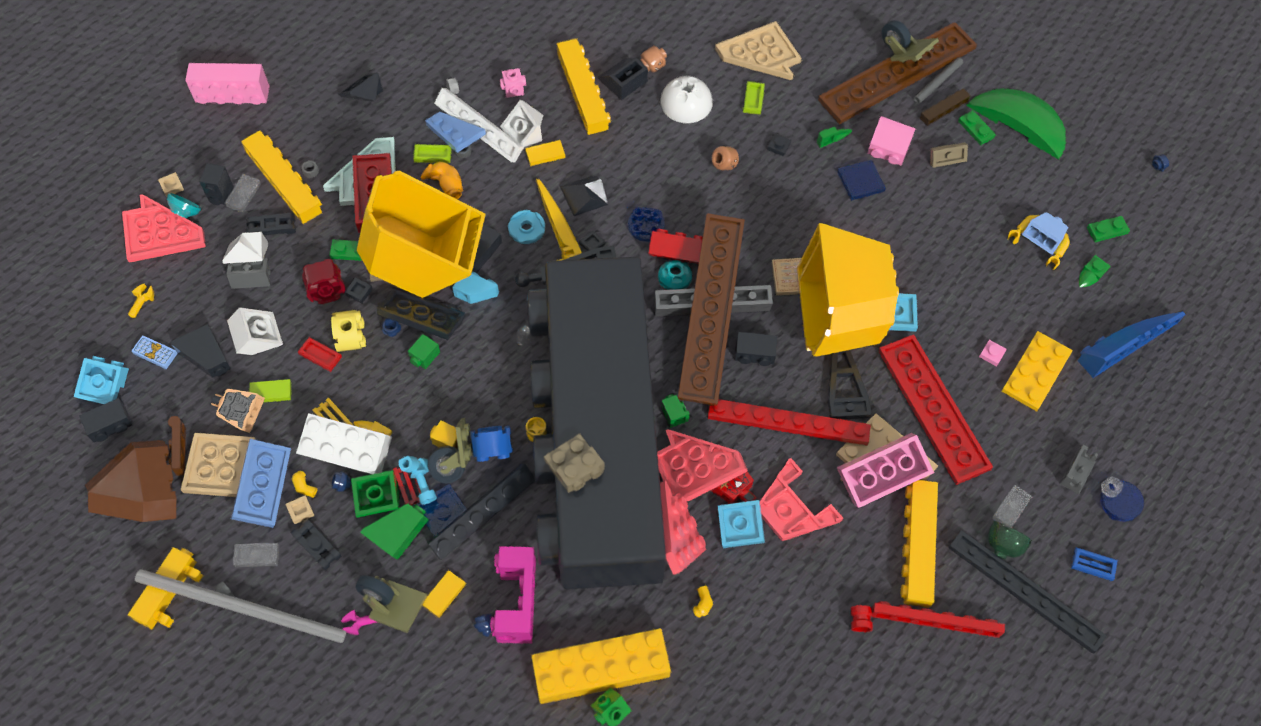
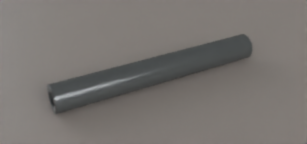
M957 57L924 87L913 100L920 104L963 64V60Z

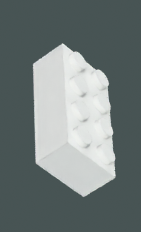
M308 413L296 453L362 472L377 474L382 473L392 436Z

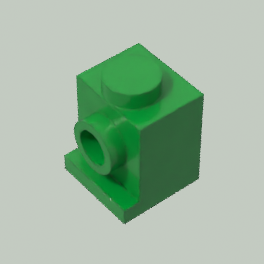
M671 394L662 400L661 409L670 428L689 421L690 413L686 411L683 401H679L677 395Z

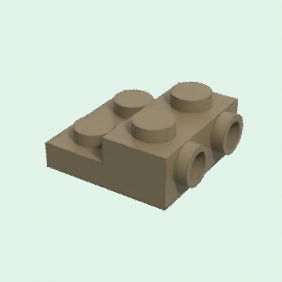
M578 434L544 456L545 462L568 493L572 490L577 491L581 489L586 481L591 478H598L604 470V462L593 447L587 444L581 434Z

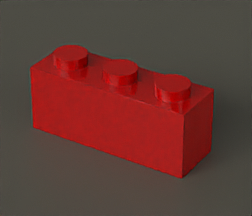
M657 229V232L652 231L648 254L650 256L699 264L703 236L694 235V238L686 237L687 234L676 232L675 235L668 234L667 230Z

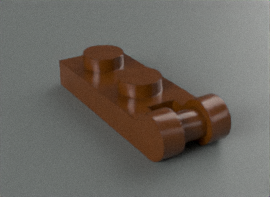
M172 416L168 420V424L172 428V438L169 439L172 457L169 458V465H171L174 473L180 476L185 474L186 427L178 416Z

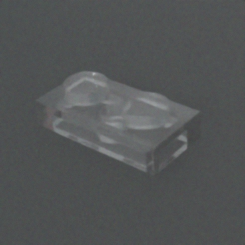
M242 174L227 198L226 206L244 212L261 185L260 180Z
M1014 485L992 519L1010 530L1032 496Z
M278 543L235 544L233 565L234 567L278 566L280 545Z

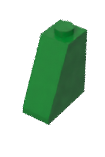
M406 504L363 528L360 533L398 560L429 519L424 516L426 511L418 505H415L413 508L411 505Z

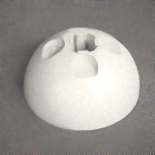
M682 76L672 80L664 88L661 95V107L664 113L677 122L693 123L700 121L712 109L713 100L709 88L703 81L692 76Z

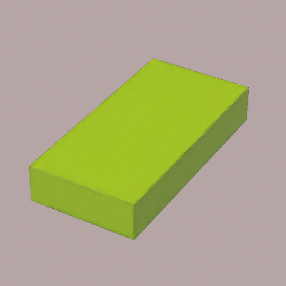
M747 81L744 113L761 115L765 84Z
M415 144L413 160L414 162L450 163L452 148L449 145Z
M291 380L250 383L249 392L264 397V402L291 400Z

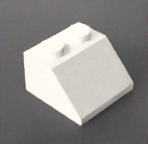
M238 308L227 320L236 353L254 355L283 345L273 312Z

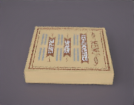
M801 258L772 260L776 295L800 294L797 266Z

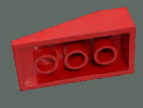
M390 153L352 156L355 224L359 233H361L366 206L375 178L380 175L392 174Z

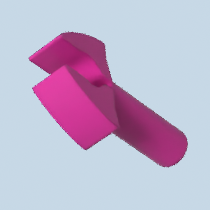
M355 610L349 612L341 620L342 623L348 621L356 622L351 627L342 628L346 633L359 635L358 630L361 626L377 623L369 619V615L364 617L356 616Z

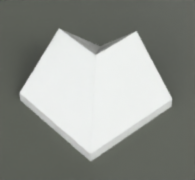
M520 100L500 127L507 135L522 145V150L542 141L540 125L543 115Z
M262 232L242 233L229 244L223 258V264L263 261L268 241Z

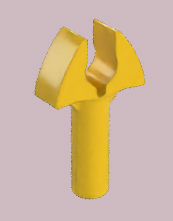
M145 284L138 286L132 291L137 296V299L128 313L130 317L135 318L145 301L154 300L152 286L149 287L148 292L142 294L146 289Z

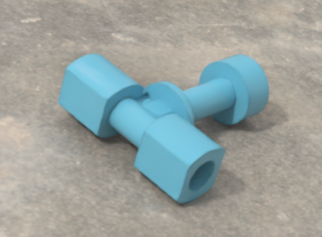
M412 456L400 459V469L403 472H412L411 478H416L421 490V494L418 496L420 503L424 505L437 499L434 490H429L424 474L429 472L428 459H417Z

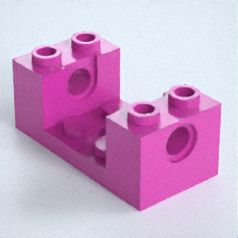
M499 547V554H495L496 573H500L501 580H520L521 594L523 596H519L518 608L520 611L496 610L495 617H491L492 635L496 636L497 643H532L536 571L534 547Z

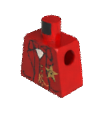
M748 472L710 490L729 504H734L739 499L743 502L756 499V496L749 491L754 480Z

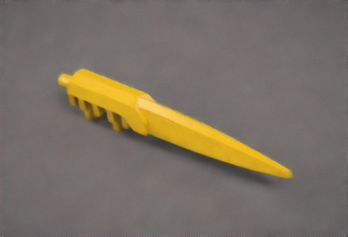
M536 179L545 211L562 251V259L560 260L581 254L579 245L561 210L541 180Z

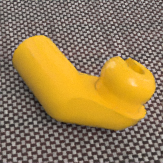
M303 471L294 473L292 482L296 491L314 498L317 488L306 484V474Z
M702 586L697 589L701 600L698 606H695L693 609L696 617L706 616L713 605L708 587Z

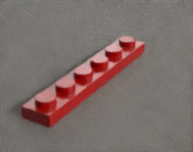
M883 601L875 603L872 607L871 617L997 638L1005 633V624L998 623L994 619L982 621L976 620L974 616L958 617L951 612L933 613L931 609L915 610L908 605L897 607Z

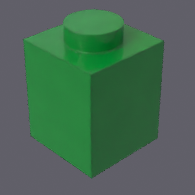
M424 334L408 350L410 362L414 366H421L424 369L440 353L439 345Z

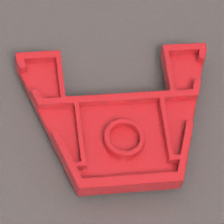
M792 458L788 459L786 465L760 501L762 518L781 541L840 523L843 520V517L832 504L814 516L792 491L788 484L803 472Z

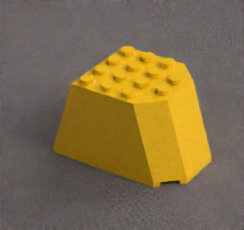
M395 171L393 174L386 176L380 175L374 180L366 206L357 252L371 275L423 298L471 275L485 213L401 171Z
M818 224L797 266L806 350L812 351L813 356H822L880 344L884 336L887 335L888 330L895 321L894 315L899 295V288L896 286L895 281L896 270L893 268L894 255L891 253L890 245L826 224Z

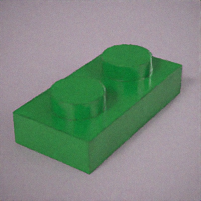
M973 110L958 120L980 146L992 140L996 135Z
M1122 216L1088 224L1087 226L1094 242L1126 235L1130 232Z
M332 240L330 258L362 261L357 252L359 241Z

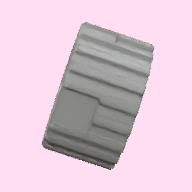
M455 78L447 79V89L453 94L459 93L457 80Z

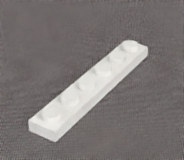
M441 89L435 101L438 107L452 117L485 129L486 135L480 139L509 161H517L523 149L522 145L448 89Z

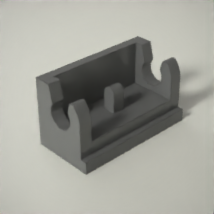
M267 258L256 262L228 263L226 275L231 289L270 286L269 275H271Z
M1082 445L1076 452L1061 482V485L1077 494H1080L1098 457L1097 453L1093 455L1087 454L1088 447Z

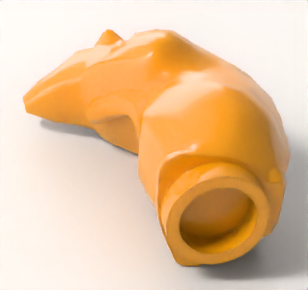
M444 162L429 164L421 175L422 180L429 178L431 180L437 179L445 194L455 199L461 197V192H463L462 181L459 173L453 166Z

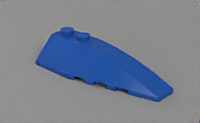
M1184 312L1157 316L1127 326L1107 338L1103 336L1095 342L1093 347H1090V345L1085 347L1080 352L1081 356L1077 361L1094 378L1178 324L1186 314Z

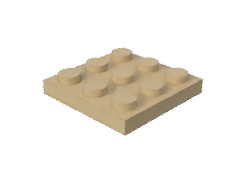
M194 433L181 491L190 494L236 497L248 441L250 439L256 440V438Z

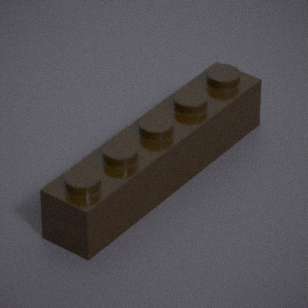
M964 88L957 90L953 95H949L946 99L939 101L938 104L932 105L928 110H924L921 113L920 120L928 126L967 103L971 95Z

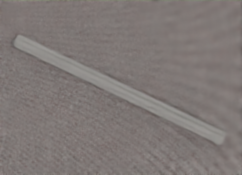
M141 569L135 576L136 582L335 642L342 643L346 637L345 630Z

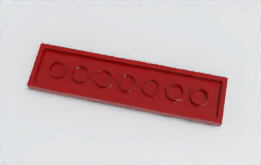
M913 334L880 347L879 354L954 483L958 485L992 470L991 462L915 335Z

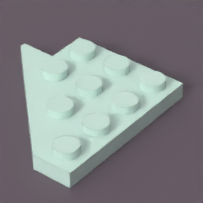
M394 137L375 138L358 154L390 153L392 174L396 171ZM353 159L323 185L325 192L339 191L341 206L355 205Z

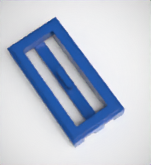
M1077 547L1074 549L1072 569L1110 581L1115 579L1118 560ZM1079 555L1111 564L1112 566L1108 567L1094 561L1079 558ZM1078 562H1079V563H1082V564H1085V565H1088V566H1091V567H1087V566L1078 564ZM1094 568H1098V569H1101V570H1104V571H1107V572H1110V573H1106V572H1103V571H1100V570H1097V569H1094Z

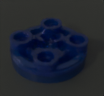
M637 207L628 219V230L639 241L650 242L652 231L657 232V229H665V220L659 209Z
M1113 481L1100 494L1101 505L1112 520H1133L1144 508L1142 493L1135 485L1127 481Z

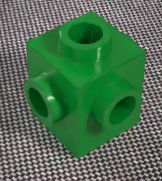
M609 688L604 694L600 695L591 705L596 713L593 715L594 718L602 726L604 724L616 726L631 712L622 696L612 688Z

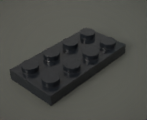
M396 287L377 308V315L449 340L465 318V312L424 297L421 298Z

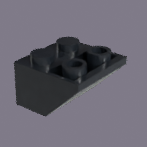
M626 58L601 74L598 79L619 99L623 100L648 82V68L637 58Z

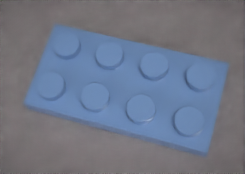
M253 439L248 441L231 519L271 528L275 526L291 448Z

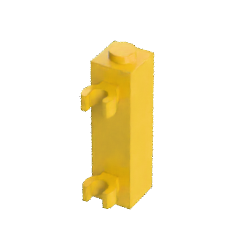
M174 547L156 572V574L182 582L189 577L199 583L204 576L199 570L193 568L197 562L192 558L193 554L184 548L180 551ZM147 585L128 616L150 629H153L157 622L170 628L174 620L164 614V611L172 601L175 593Z

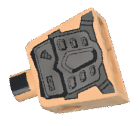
M227 389L224 396L215 394L211 404L218 407L216 412L218 417L238 429L250 433L265 398L252 392Z

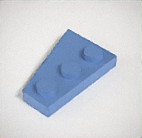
M438 112L425 120L426 125L457 153L486 135L485 129L442 112Z

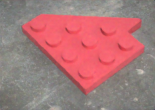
M143 194L140 195L141 208L122 212L126 255L129 263L206 247L202 227L174 214L170 209Z
M669 429L666 430L671 445L657 452L662 480H666L672 495L680 492L687 502L748 471L739 451Z
M665 480L660 483L666 559L674 575L683 571L706 550V543L696 529L697 524L694 517L690 516L686 499L681 496L680 492L672 495Z

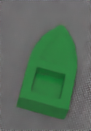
M835 127L824 129L818 134L817 144L822 148L843 139L852 130H836Z
M1095 255L1083 268L1079 277V287L1095 284L1111 266Z

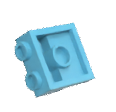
M101 357L84 358L74 397L100 404H106L117 399L120 387L124 388L129 368L123 367L124 363L113 360L111 364L105 363V358Z

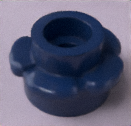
M1164 154L1155 155L1152 166L1155 170L1163 172L1164 169L1169 167V160Z
M386 319L383 322L382 332L384 335L394 337L401 331L399 322L391 319Z

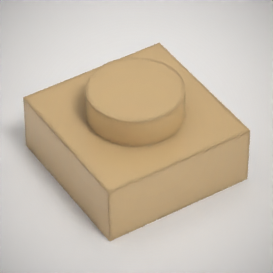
M176 172L158 179L166 197H168V193L176 194L184 190Z
M306 495L286 504L294 524L315 516Z

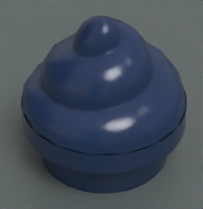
M346 472L334 473L331 488L341 492L352 486L351 478L347 476Z
M491 613L474 618L475 629L486 637H489L492 632Z

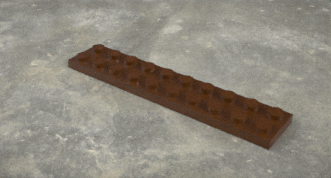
M954 22L924 38H938L939 41L933 46V49L925 52L919 60L900 62L891 61L890 57L820 95L818 101L841 124L953 62L957 57H962L973 51L977 44Z
M706 214L678 392L679 400L716 406L718 404L745 219Z

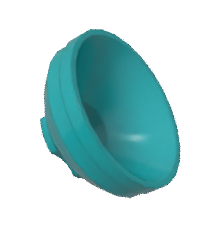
M168 193L167 203L171 209L170 211L174 214L187 218L195 216L201 211V207L192 201L176 194Z
M669 260L660 267L658 280L661 286L667 290L686 289L692 281V271L683 261ZM678 267L681 273L674 275L670 272V269Z

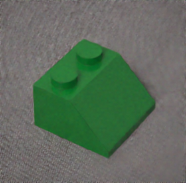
M393 470L351 479L356 518L399 509L398 483Z

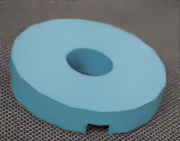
M530 210L519 211L510 219L508 224L509 234L515 241L521 244L535 243L545 233L544 219L537 212H530ZM524 224H530L532 226L528 230H524L522 228Z

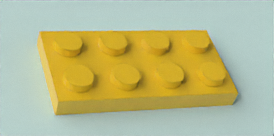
M1037 331L1002 392L1038 411L1073 350Z

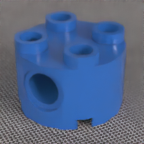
M502 426L479 428L478 433H475V430L469 432L473 446L472 456L477 458V462L488 461L489 457L497 456L498 459L509 458V453L513 452L510 442V426H505V430H502Z

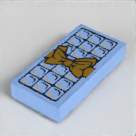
M142 336L132 349L134 355L164 369L168 368L178 354L175 350L145 336Z

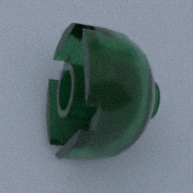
M993 521L988 532V542L995 549L994 554L1002 559H1006L1007 556L1018 558L1025 554L1032 540L1013 528H1004L1005 524Z

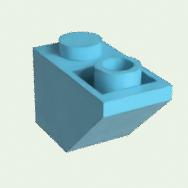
M472 272L469 277L456 282L453 286L454 296L470 304L497 297L499 294L498 285L493 280H486L475 272Z

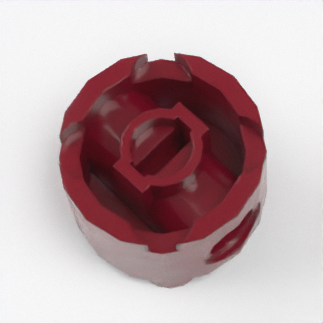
M325 259L322 262L304 266L302 280L305 285L307 298L314 303L313 300L318 301V304H326L338 300L342 292L344 294L345 285L341 278V271L333 260Z

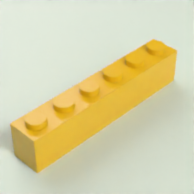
M577 39L557 43V54L587 134L590 135L608 130V123H611L610 115L604 110L605 103L603 98L600 99L599 97L600 90L598 85L594 84V74L592 71H589V61L587 58H584L583 46L579 45Z
M258 131L241 141L245 152L302 224L322 213L320 208L322 204L319 198L312 196L310 187L306 183L303 184L301 182L302 179L297 171H292L289 161L287 159L283 160L282 153L277 147L274 148L272 146L273 142L268 135L264 136L261 131Z
M917 480L906 487L905 498H909L908 505L905 506L904 517L908 518V523L904 526L903 536L907 537V545L904 544L902 552L903 557H906V565L903 564L902 577H905V585L901 587V597L904 598V605L930 608L934 603L937 482Z

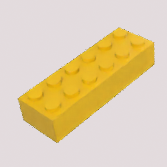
M661 629L532 655L540 704L606 691L609 688L615 689L668 678L671 673Z

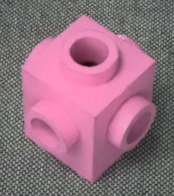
M520 69L502 71L503 79H500V85L502 90L505 89L506 97L524 95L523 86H526L525 76L521 75Z

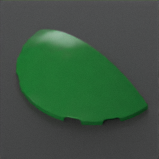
M995 89L976 96L967 104V107L995 123L1001 121L1029 138V143L1058 160L1063 154L1066 145V131L1063 122L1056 111L1039 97L1021 90Z

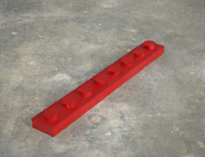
M718 399L717 406L710 405L708 419L866 446L869 443L871 424Z

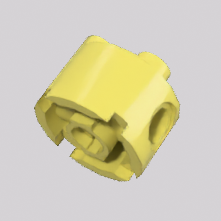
M352 310L332 313L333 339L338 342L335 344L336 351L356 350L366 347L365 335H363L361 330L365 327L364 319L361 317L360 311Z

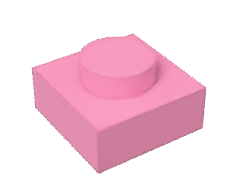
M989 340L979 357L997 367L1007 349Z

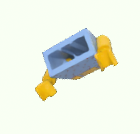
M1049 213L1027 216L1017 226V230H1011L1008 235V239L1011 236L1016 237L1013 241V244H1016L1019 241L1020 234L1023 233V236L1050 254L1054 253L1055 255L1046 262V267L1050 262L1055 264L1053 270L1060 264L1059 258H1062L1070 244L1068 234L1066 233L1068 226L1062 222L1061 218L1053 217Z

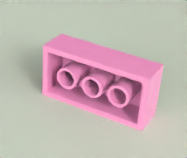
M189 63L186 82L195 102L201 104L207 102L218 104L253 103L256 105L267 103L269 84L262 64Z
M912 433L837 467L853 504L858 508L934 473L918 436Z

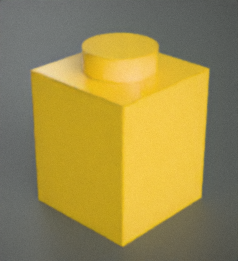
M440 420L439 424L435 425L430 432L432 444L437 447L452 446L458 448L456 428Z

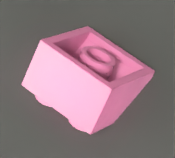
M880 117L868 154L874 158L887 160L891 164L902 165L915 128Z

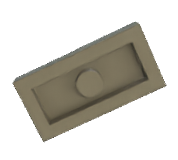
M964 142L931 148V166L934 168L966 162L968 144Z

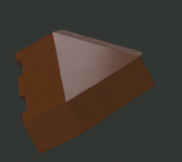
M164 440L131 442L85 485L88 491V512L140 522L176 519V493L172 490L173 475L171 465H168L167 462L169 451Z

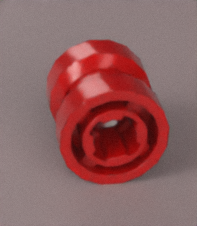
M865 605L851 607L850 611L853 617L851 630L855 632L872 631L873 623L870 621L872 607Z

